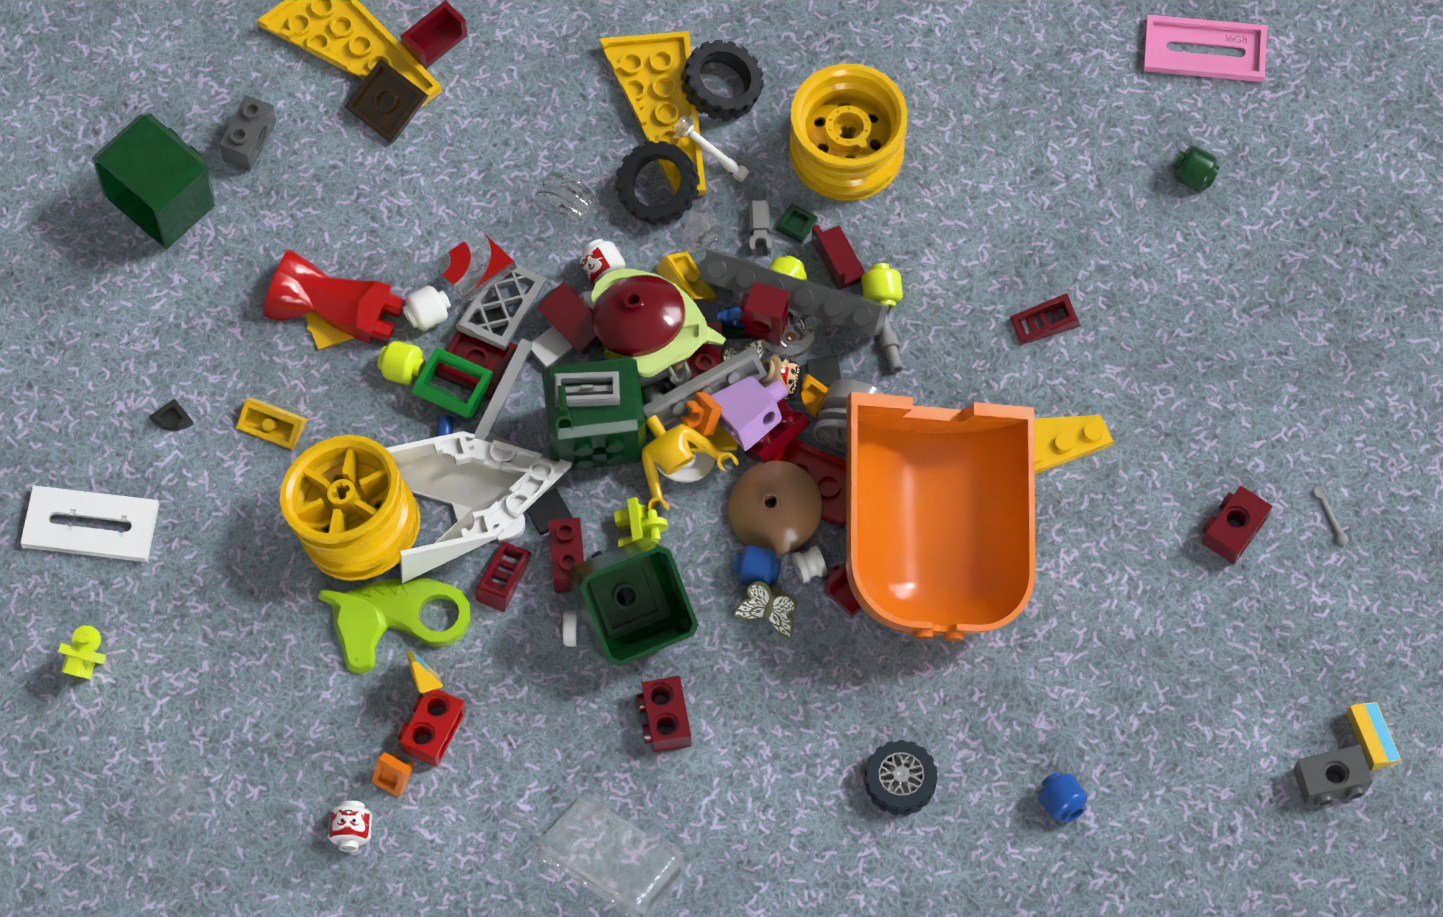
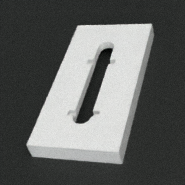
M33 485L20 544L22 548L148 562L159 502L153 499ZM58 514L130 523L132 527L129 531L123 533L79 526L69 527L68 525L51 523L50 517Z

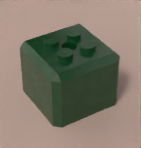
M152 114L138 115L92 157L104 196L164 249L172 246L215 206V195L205 159L202 158L201 154L194 147L188 146L182 141L174 130L167 128Z
M629 357L551 366L542 370L544 403L551 459L553 461L559 462L562 459L572 462V467L567 470L571 471L638 463L642 460V449L646 446V431L636 359ZM619 371L620 405L568 407L569 412L574 416V429L571 431V422L568 419H562L559 422L560 432L556 430L555 417L559 413V408L555 406V373ZM613 382L571 383L561 385H565V387H574L581 385L603 386L613 385Z
M645 536L574 565L568 573V582L594 650L613 665L620 667L692 637L697 630L698 622L671 550L656 540ZM623 587H630L633 591V598L627 604H620L617 600V593Z

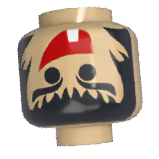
M772 355L761 362L767 376L758 380V382L764 388L779 379L788 391V396L783 398V400L793 397L800 391L803 374L797 362L779 355Z

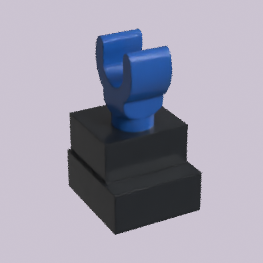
M693 299L706 322L722 323L724 326L734 328L744 327L743 324H740L742 313L740 307H733L722 312L718 302L706 303L705 299Z

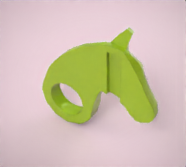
M401 578L387 579L366 584L345 594L330 590H320L318 596L320 600L332 606L334 627L348 670L354 674L361 675L374 669L376 646L389 627L402 631L431 647L450 646L462 639L471 625L470 603L462 591L452 585L428 578H413L402 583ZM437 599L450 601L459 611L456 623L448 630L440 632L429 630L420 621V613L424 606L430 601Z

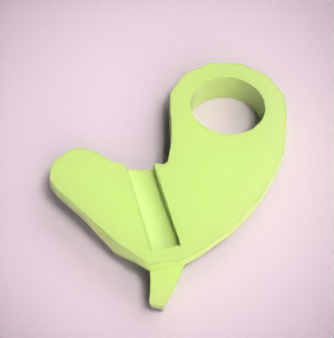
M627 268L608 272L595 283L591 295L593 305H595L599 296L609 286L621 279L635 275L663 277L654 273ZM675 284L673 285L680 292L685 304L686 315L683 327L677 337L666 347L648 355L633 357V359L637 360L638 373L642 377L656 376L669 366L690 358L702 344L708 343L722 346L726 341V338L707 326L705 318L696 303Z

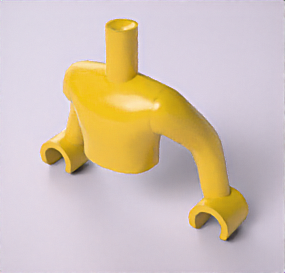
M657 415L646 420L648 427L655 436V439L642 449V463L652 497L648 503V510H654L657 503H663L666 510H669V504L662 496L655 463L662 468L666 475H670L686 466L695 458L690 450L688 441L715 459L718 467L723 472L727 473L723 466L727 458H732L733 462L738 466V459L733 454L722 452L709 439L693 428L687 427L685 424H679L666 431Z

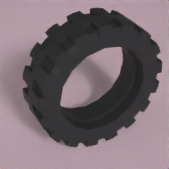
M714 40L713 43H709V41L702 43L700 48L696 47L692 51L681 73L680 80L683 81L681 89L687 95L686 100L690 105L694 104L696 106L695 110L700 114L704 112L708 114V118L714 120L722 118V121H730L733 117L735 120L743 117L745 112H750L758 100L764 85V80H761L763 71L761 68H758L757 59L754 56L751 57L746 48H739L736 46V43L731 41L723 43L722 40ZM708 63H722L733 68L744 82V94L735 98H722L713 94L705 87L700 78V67Z
M648 141L642 147L639 145L632 149L633 152L629 156L626 154L622 159V167H618L616 173L618 181H615V188L619 193L617 195L619 201L635 218L651 225H656V223L665 225L669 224L670 220L682 218V213L692 208V201L694 198L697 199L699 193L697 185H700V179L696 173L697 168L695 164L678 146L668 144L666 141H659L658 143ZM659 159L673 162L678 167L681 175L680 187L675 196L666 204L656 207L646 206L641 203L636 197L634 190L635 180L640 170L649 162Z

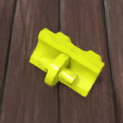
M637 497L627 499L628 506L614 512L617 528L621 531L631 528L632 536L620 538L618 540V547L645 536L659 542L661 540L660 533L668 529L667 520L657 517L656 510L648 511L645 505H640Z
M83 625L78 627L72 635L73 646L61 643L58 652L66 654L61 672L90 679L95 662L103 664L106 655L95 652L101 644L99 631L92 626Z

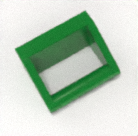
M436 347L416 380L411 393L463 417L475 418L492 379L493 371ZM439 361L480 379L469 400H465L430 384Z

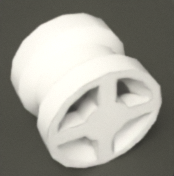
M817 545L810 547L808 552L792 554L793 565L802 584L809 582L813 576L823 577L827 575L825 561Z

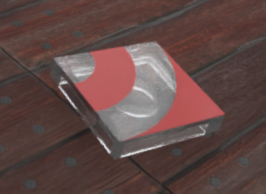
M481 230L431 263L433 270L466 302H469L517 269L515 261Z

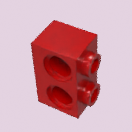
M434 689L417 697L413 706L415 714L410 723L405 722L403 724L398 740H400L403 753L438 767L466 709L463 700ZM435 707H442L446 710L441 716L429 714ZM420 735L431 737V740L423 745L415 742L416 738Z

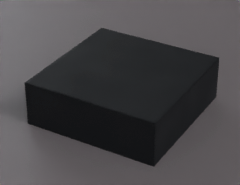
M557 488L543 493L526 510L540 536L549 532L548 520L573 518Z

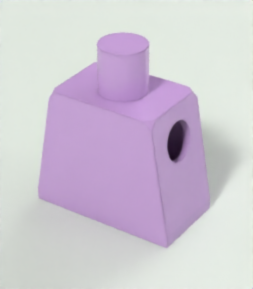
M747 377L710 395V397L722 407L718 423L744 451H747L781 422L782 416L777 402L788 396V391L779 379L764 388L754 377Z

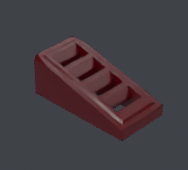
M1067 293L1010 316L1021 345L1081 326ZM1063 308L1067 318L1061 320L1057 310ZM1046 313H1052L1055 323L1049 324ZM1040 316L1044 327L1038 329L1033 317ZM1028 320L1032 330L1031 333L1026 334L1021 321Z
M502 542L476 587V601L505 612L530 561L532 552ZM504 555L519 560L518 564L504 560ZM500 566L510 571H513V573L509 574L504 571L498 570V568ZM493 578H497L507 583L506 585H502L492 580Z

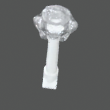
M682 115L672 127V130L676 132L673 136L674 138L679 139L688 136L720 162L723 168L729 173L732 172V176L742 183L749 174L746 167L738 166L737 162L732 158H728L694 131V117L692 115L688 118Z

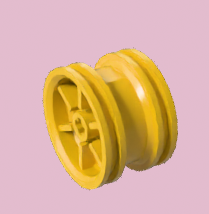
M843 63L828 66L815 72L796 91L791 105L789 156L798 178L809 189L830 199L855 201L869 198L881 192L897 176L904 158L908 110L904 96L898 86L888 76L868 66ZM868 116H874L878 119V121L876 123H871L870 118ZM820 119L824 125L817 127L814 125L815 121Z
M343 435L316 443L294 460L281 484L279 501L283 516L294 534L300 539L313 564L331 577L354 581L378 576L400 562V551L411 549L416 541L420 530L421 518L418 502L405 480L402 479L401 472L388 450L378 442L367 437ZM325 528L329 530L328 533L323 532Z

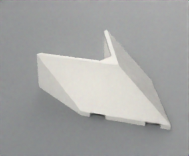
M465 431L385 448L401 472L402 479L405 480L413 495L452 506L457 521L434 544L400 551L402 583L496 539L572 467V462L562 459L559 462L542 457L541 453L496 440L493 443L475 438V434Z

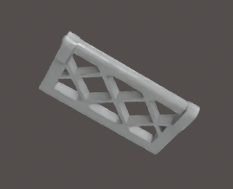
M514 262L501 270L510 274V279L495 282L500 273L499 271L483 282L456 325L458 331L504 351L541 292L547 279L516 265ZM526 281L533 285L527 294H523L519 283ZM514 284L518 296L502 300L498 288ZM494 290L498 301L482 305L481 302L488 291ZM521 302L522 304L513 317H509L505 306ZM501 306L505 319L488 322L484 311ZM480 312L484 324L475 325L470 320L475 313ZM503 325L508 326L502 337L491 330V328Z

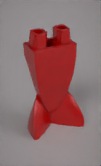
M288 249L283 255L269 286L264 302L263 316L284 321L302 317L313 312L333 328L354 337L356 340L371 344L372 339L389 343L395 325L381 320L382 316L386 313L400 318L403 312L402 307L405 306V299L391 293L392 286L379 281L330 278L316 265L293 250Z

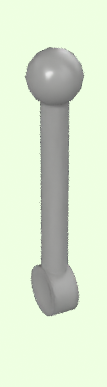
M1318 486L1314 490V496L1320 499L1337 535V544L1345 545L1348 542V536L1342 533L1328 504L1326 489Z

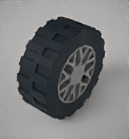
M904 740L887 742L886 745L879 746L876 752L871 754L866 765L864 781L867 795H870L874 805H878L880 810L884 812H890L891 815L904 814L906 816L912 812H918L924 805L927 806L935 793L938 778L937 766L934 765V759L927 753V750L924 747H919L915 742H905Z

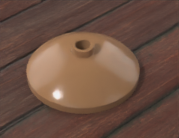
M769 461L747 470L735 483L728 500L729 522L740 541L746 546L755 545L775 550L777 555L793 552L806 544L818 529L823 512L822 496L813 478L799 466L784 461ZM769 499H776L777 504L773 508L766 506Z

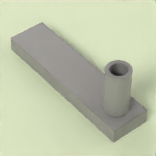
M521 338L474 433L475 438L491 443L496 440L524 448L492 433V430L528 360L533 346L532 342Z
M751 346L664 395L655 384L644 387L642 397L646 405L643 406V410L647 418L657 415L667 431L682 423L680 420L682 416H688L689 409L685 405L686 402L693 401L696 392H706L710 396L747 377H754L758 381L767 376V373L757 353Z

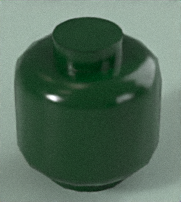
M1194 145L1188 147L1185 152L1179 150L1172 162V167L1176 168L1174 173L1175 179L1197 191L1204 187L1209 188L1220 168L1216 165L1217 160L1213 154Z

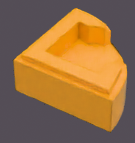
M805 373L800 385V398L806 411L811 416L816 417L823 407V401L828 388Z

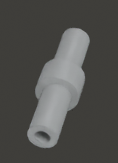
M886 315L879 344L882 352L886 353L891 372L898 373L903 370L898 353L900 345L896 334L892 333Z

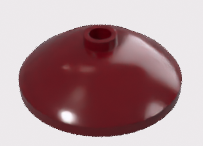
M653 275L630 276L615 282L599 296L592 312V326L597 339L608 350L623 356H644L661 350L677 337L685 321V304L678 289L669 281Z

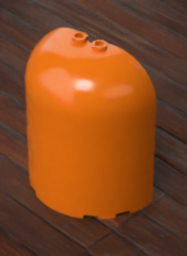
M861 392L849 393L846 398V574L851 592L858 604L877 622L891 629L913 634L915 639H931L933 636H944L946 641L964 640V635L988 632L1011 622L1027 605L1035 583L1034 407L973 402L961 410L914 406L913 397Z

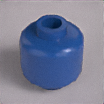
M748 545L744 548L742 554L736 553L733 572H738L740 584L749 586L754 581H762L770 587L771 583H777L781 559H777L775 550Z
M1053 773L1042 781L1043 788L1039 792V801L1052 819L1055 821L1064 820L1065 823H1069L1085 812L1088 796L1073 775L1069 773L1061 775Z

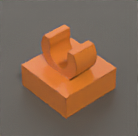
M696 392L693 401L686 402L685 406L689 409L688 416H682L680 420L687 427L697 429L703 436H713L722 407L706 392Z
M384 752L377 760L371 782L399 798L406 789L413 763L409 762L406 765L398 760L399 755L397 753L389 755Z

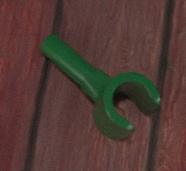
M558 385L559 413L555 417V427L560 432V420L568 419L571 422L572 431L574 429V416L568 410L565 385Z

